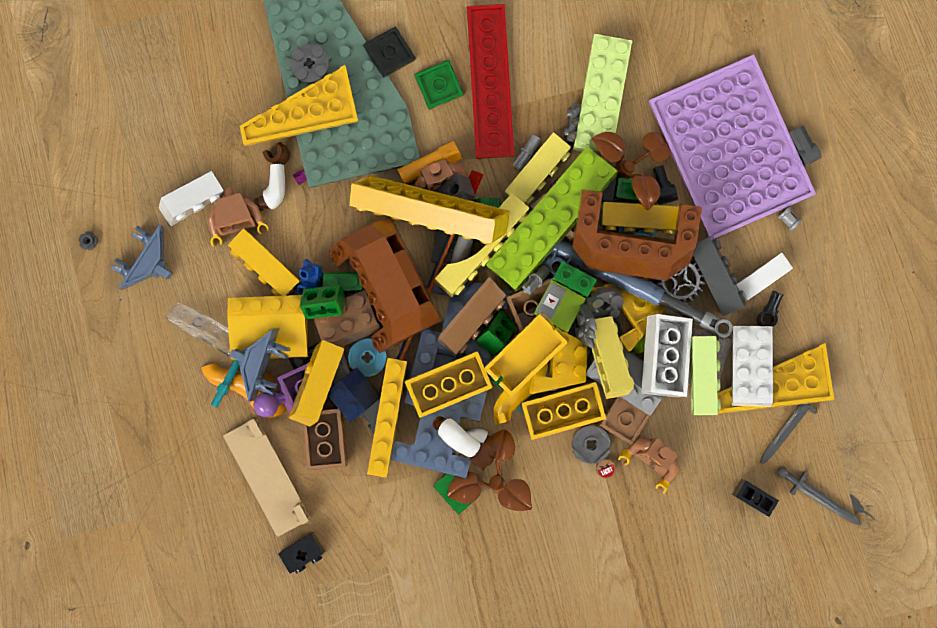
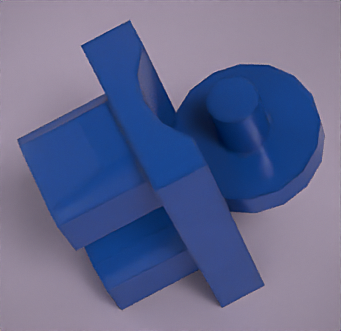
M308 259L303 261V267L299 269L301 283L297 286L298 294L302 295L303 289L320 286V281L323 280L321 265L314 264Z

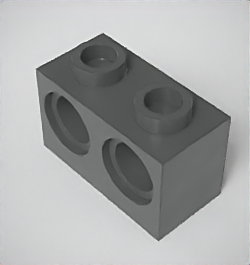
M456 173L434 190V192L470 201L475 198L470 179L459 173Z

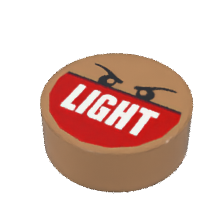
M604 459L597 463L596 472L601 478L608 479L615 474L616 468L611 460Z

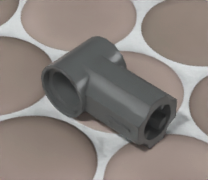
M804 126L789 133L804 167L822 158L818 146L812 143Z

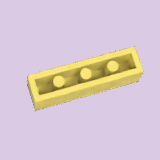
M553 132L504 191V194L509 197L512 193L528 206L534 199L533 193L536 190L540 192L546 185L544 180L548 175L552 177L559 169L557 167L560 161L565 162L571 155L569 152L571 146Z
M612 316L595 319L597 330H594L596 339H593L595 348L591 349L605 397L609 399L628 395L634 389V380L628 371L629 364L623 354V344L617 334V324L613 321Z

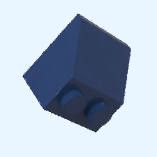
M355 368L330 388L328 392L329 398L350 423L381 398V395L358 368Z

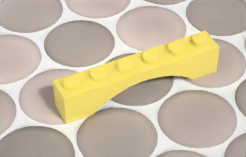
M511 193L499 207L510 211L507 233L495 242L486 244L472 257L458 263L447 264L435 278V283L449 296L453 297L455 294L460 295L465 289L464 284L468 280L472 281L477 276L479 267L481 265L483 267L486 266L491 259L489 256L494 251L497 252L505 238H509L516 230L515 227L528 216L529 207Z

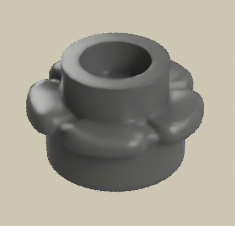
M90 231L85 232V234H81L79 237V245L84 250H93L98 243V238Z

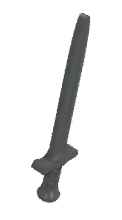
M812 403L798 405L764 452L760 461L761 464L767 462L775 454L809 409L813 414L818 413L816 409L810 406Z
M784 466L778 469L777 475L779 477H784L794 484L790 490L792 495H795L797 489H799L847 521L857 525L861 524L852 513L804 481L808 477L806 471L802 473L800 478H797L788 472Z

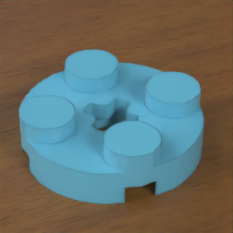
M368 338L357 341L348 353L350 367L353 370L358 368L365 377L374 376L381 372L387 360L386 351L379 353L373 347L372 339ZM366 352H369V355L373 356V359H371L369 363H366L365 360H362V356H364Z

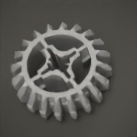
M695 260L692 264L689 263V265L668 279L672 283L671 292L667 290L664 280H659V283L654 284L666 289V294L686 303V299L689 303H693L692 296L696 299L699 298V294L696 291L703 292L704 289L699 287V285H705V281H700V278L704 276L698 273L700 271L699 267H694L697 265ZM687 269H690L692 272L694 283L688 280ZM679 275H681V280L684 283H680L677 286V280H675V278L673 277H679ZM682 286L691 289L684 296H676L677 291Z

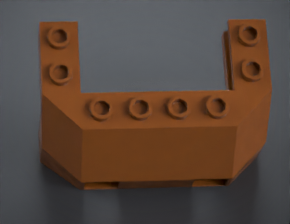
M586 189L581 190L577 222L573 230L572 247L588 269L667 281L689 265L696 248L702 207L679 204L673 240L598 229L603 193Z
M390 216L373 222L340 239L329 250L330 259L337 268L347 260L351 262L352 267L359 275L360 284L366 289L369 302L377 312L378 320L384 326L371 336L373 347L379 353L399 345L412 335L443 322L440 312L394 220Z

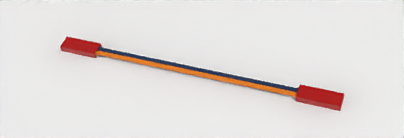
M471 170L468 178L470 179L474 194H476L484 174ZM448 234L427 284L430 294L435 284V278L442 268L455 234ZM413 335L403 342L397 356L398 360L404 359Z

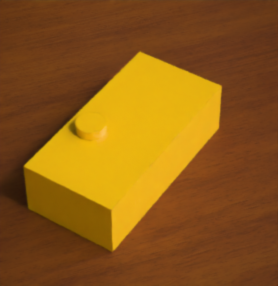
M324 340L315 346L310 362L306 366L305 375L288 417L289 419L309 427L318 422L344 348Z
M478 351L404 380L419 418L493 388L487 372L484 370V365Z
M593 379L587 380L585 383L559 388L556 392L548 391L530 396L521 402L532 440L606 419L597 383Z

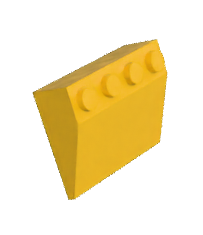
M302 295L228 298L227 318L230 354L232 349L243 351V348H249L270 330L279 328L275 342L290 347V351H282L289 355L287 358L308 357V319L305 318L300 308ZM272 353L270 355V358H282Z

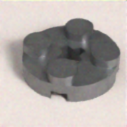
M307 44L293 51L290 67L292 74L298 80L305 84H314L323 79L328 72L329 60L320 46ZM307 60L315 62V64L312 65V69H308V66H304V63H306Z
M613 287L599 288L593 292L595 295L591 298L588 296L585 300V304H588L594 319L610 316L617 318L620 315L624 302L621 293Z
M584 426L573 437V452L584 463H599L610 452L609 435L598 426ZM588 440L596 441L595 449H587L586 446L588 445Z

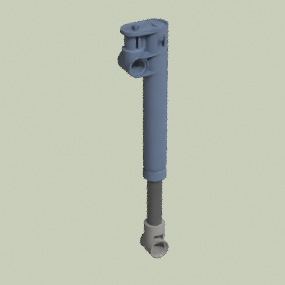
M565 239L557 245L540 265L548 267L550 274L554 276L556 273L552 269L554 264H561L562 261L569 265L573 264L647 302H651L655 306L660 304L686 318L693 319L694 322L700 324L699 327L715 334L718 338L728 337L733 330L730 321L708 311L704 313L666 294V289L658 287L642 277L588 269L572 247V243ZM725 324L728 327V333L721 334L718 331V326Z

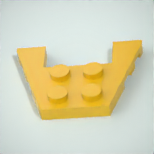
M606 284L602 287H613L621 293L624 301L621 309L634 328L619 337L623 348L628 354L646 334L647 316L662 314L666 307L660 304L655 306L651 302H647L613 284ZM593 287L589 296L595 295L593 292L602 287Z
M561 330L569 338V341L550 359L549 377L534 375L531 378L530 394L585 383L588 346H583L581 340Z

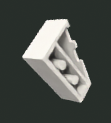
M210 171L161 197L159 209L171 227L194 212H199L210 202L211 204L215 203L216 199L221 198L224 190L213 172Z

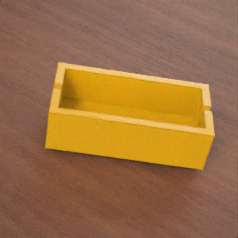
M542 311L484 367V370L495 381L500 376L503 377L499 385L511 397L569 341V338L558 327L553 329L554 323Z

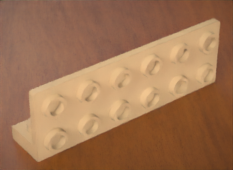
M253 418L244 425L225 434L223 437L276 536L279 537L293 528L310 521L311 517L258 418Z

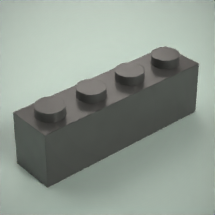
M710 236L696 243L693 256L722 315L725 316L746 306L745 301H747V297L743 290H739L737 286L739 281L735 273L731 274L728 268L730 266L728 258L722 256L719 250L722 248L719 240Z

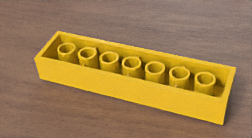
M368 175L351 185L349 206L356 207L359 211L368 210L378 216L387 215L393 220L408 221L411 225L421 224L430 230L439 229L443 230L446 234L462 235L464 239H477L483 244H491L507 233L509 210Z

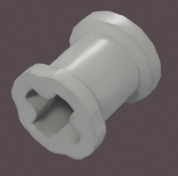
M790 206L777 217L789 227V231H792L803 220L792 212Z

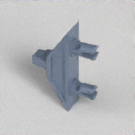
M159 224L152 235L140 228V226L135 228L142 236L132 233L131 236L144 243L145 248L132 267L122 262L119 258L114 260L121 268L111 265V269L124 276V280L118 289H126L153 276L158 278L161 275L166 279L171 277L172 272L165 268L167 263L164 262V226Z
M279 328L270 330L249 348H243V351L238 349H232L230 357L239 361L238 365H240L248 402L255 400L259 390L272 396L276 394V391L271 388H277L278 384L263 379L271 353L283 359H287L289 356L282 351H290V347L275 342Z

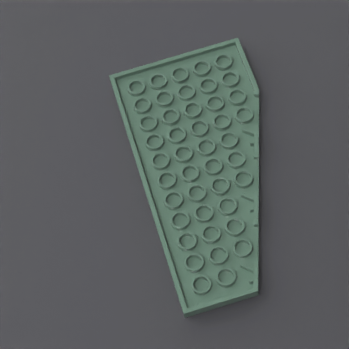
M263 0L287 98L311 85L298 80L291 71L290 59L292 53L300 46L311 44L322 48L329 60V69L326 75L337 71L343 65L346 66L358 122L296 135L308 187H318L399 168L419 159L420 156L407 105L388 76L383 78L363 47L366 40L340 0ZM307 60V62L304 63V66H308V69H312V65H314L315 62Z

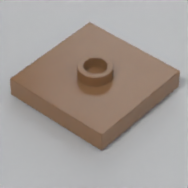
M616 397L605 414L606 419L602 420L599 426L632 445L647 423L650 415L623 398Z

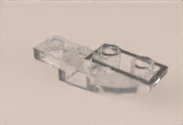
M176 302L166 319L196 339L201 338L230 357L228 328L205 314Z

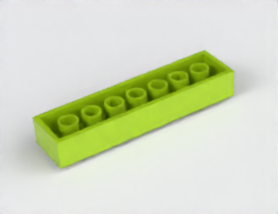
M587 146L493 255L486 266L518 292L527 282L529 276L539 268L576 224L581 190L586 189L603 193L616 178L617 170Z

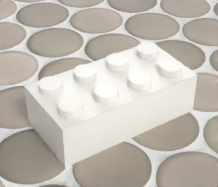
M661 314L647 316L641 393L676 398L687 397L693 319Z
M733 326L732 406L771 407L773 404L772 326Z

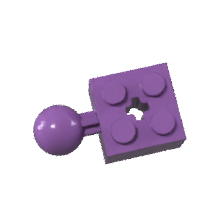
M307 364L277 377L274 383L278 384L277 389L279 393L274 396L266 392L259 394L253 403L255 412L261 417H271L277 412L278 406L284 403L290 414L299 391L298 385L300 387Z

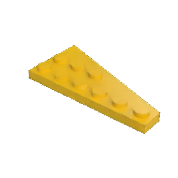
M343 65L337 71L326 75L318 82L312 83L288 97L287 100L276 104L268 111L240 125L244 146L358 122L346 66Z
M826 343L773 367V404L771 407L732 406L731 386L717 393V399L721 401V409L718 411V414L834 401Z

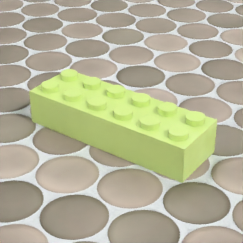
M594 34L583 88L577 134L572 150L583 152L588 146L596 154L601 155L591 139L602 132L616 133L632 40Z

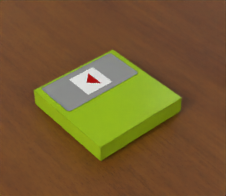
M551 280L533 314L537 316L542 311L554 323V326L568 333L579 313L580 305H583L586 298Z

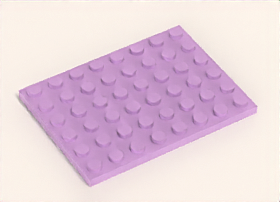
M754 55L648 101L660 130L671 149V155L694 206L702 207L700 220L708 237L713 236L715 239L816 194Z

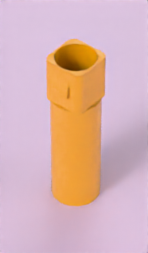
M453 140L397 170L404 184H409L420 177L421 169L442 159H446L449 163H455L461 160L462 157Z

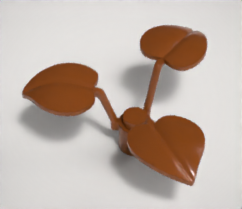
M602 132L594 136L591 140L602 157L610 163H616L614 167L617 170L616 179L633 178V191L646 211L649 210L660 197V186L651 176L645 177L644 174L632 173L634 165L648 155L656 163H661L668 159L671 149L664 136L657 132L646 134L643 138V146L648 152L633 162L629 160L622 161L625 156L622 152L625 149V143L618 134Z
M503 429L492 434L485 441V444L496 452L493 459H496L495 463L498 474L493 476L489 483L477 482V475L474 472L468 471L466 478L456 476L448 489L447 495L450 499L464 504L472 503L480 496L481 489L479 485H483L488 489L492 488L494 493L498 494L500 504L507 509L514 511H528L532 509L529 485L521 479H513L507 484L502 477L499 459L509 461L515 453L514 438L508 430Z

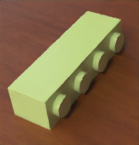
M716 336L691 337V415H718V411L721 409V401L717 399V391H720V379H717V371H720V361L717 360L720 343L719 340H716Z

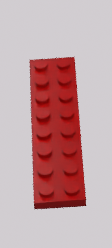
M505 4L467 6L476 159L514 157Z

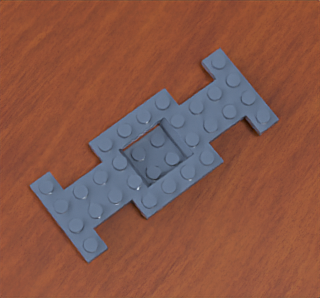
M475 282L467 286L465 283V289L460 295L455 294L453 297L449 296L436 283L434 284L433 293L450 297L442 332L483 284ZM500 288L506 294V297L510 296V290ZM506 297L504 299L506 303L501 308L503 310H506L508 305ZM426 329L421 333L411 378L475 351H478L484 367L495 355L493 356L477 341V338L475 340L471 338L467 343L469 346L462 355L458 353L457 356H454L438 342L441 332ZM407 390L404 404L414 406ZM487 390L421 417L414 445L395 441L390 460L466 478L470 459L452 455L453 448L447 445L438 435V430L433 428V421L436 417L442 416L445 419L451 418L458 424L461 417L480 422Z

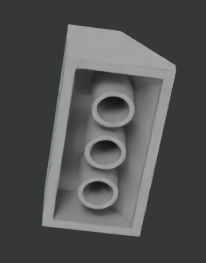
M623 348L624 357L629 364V374L634 380V389L628 395L620 397L651 416L663 396L641 393L644 360L631 352L627 354ZM593 358L587 367L586 376L602 385L595 359Z

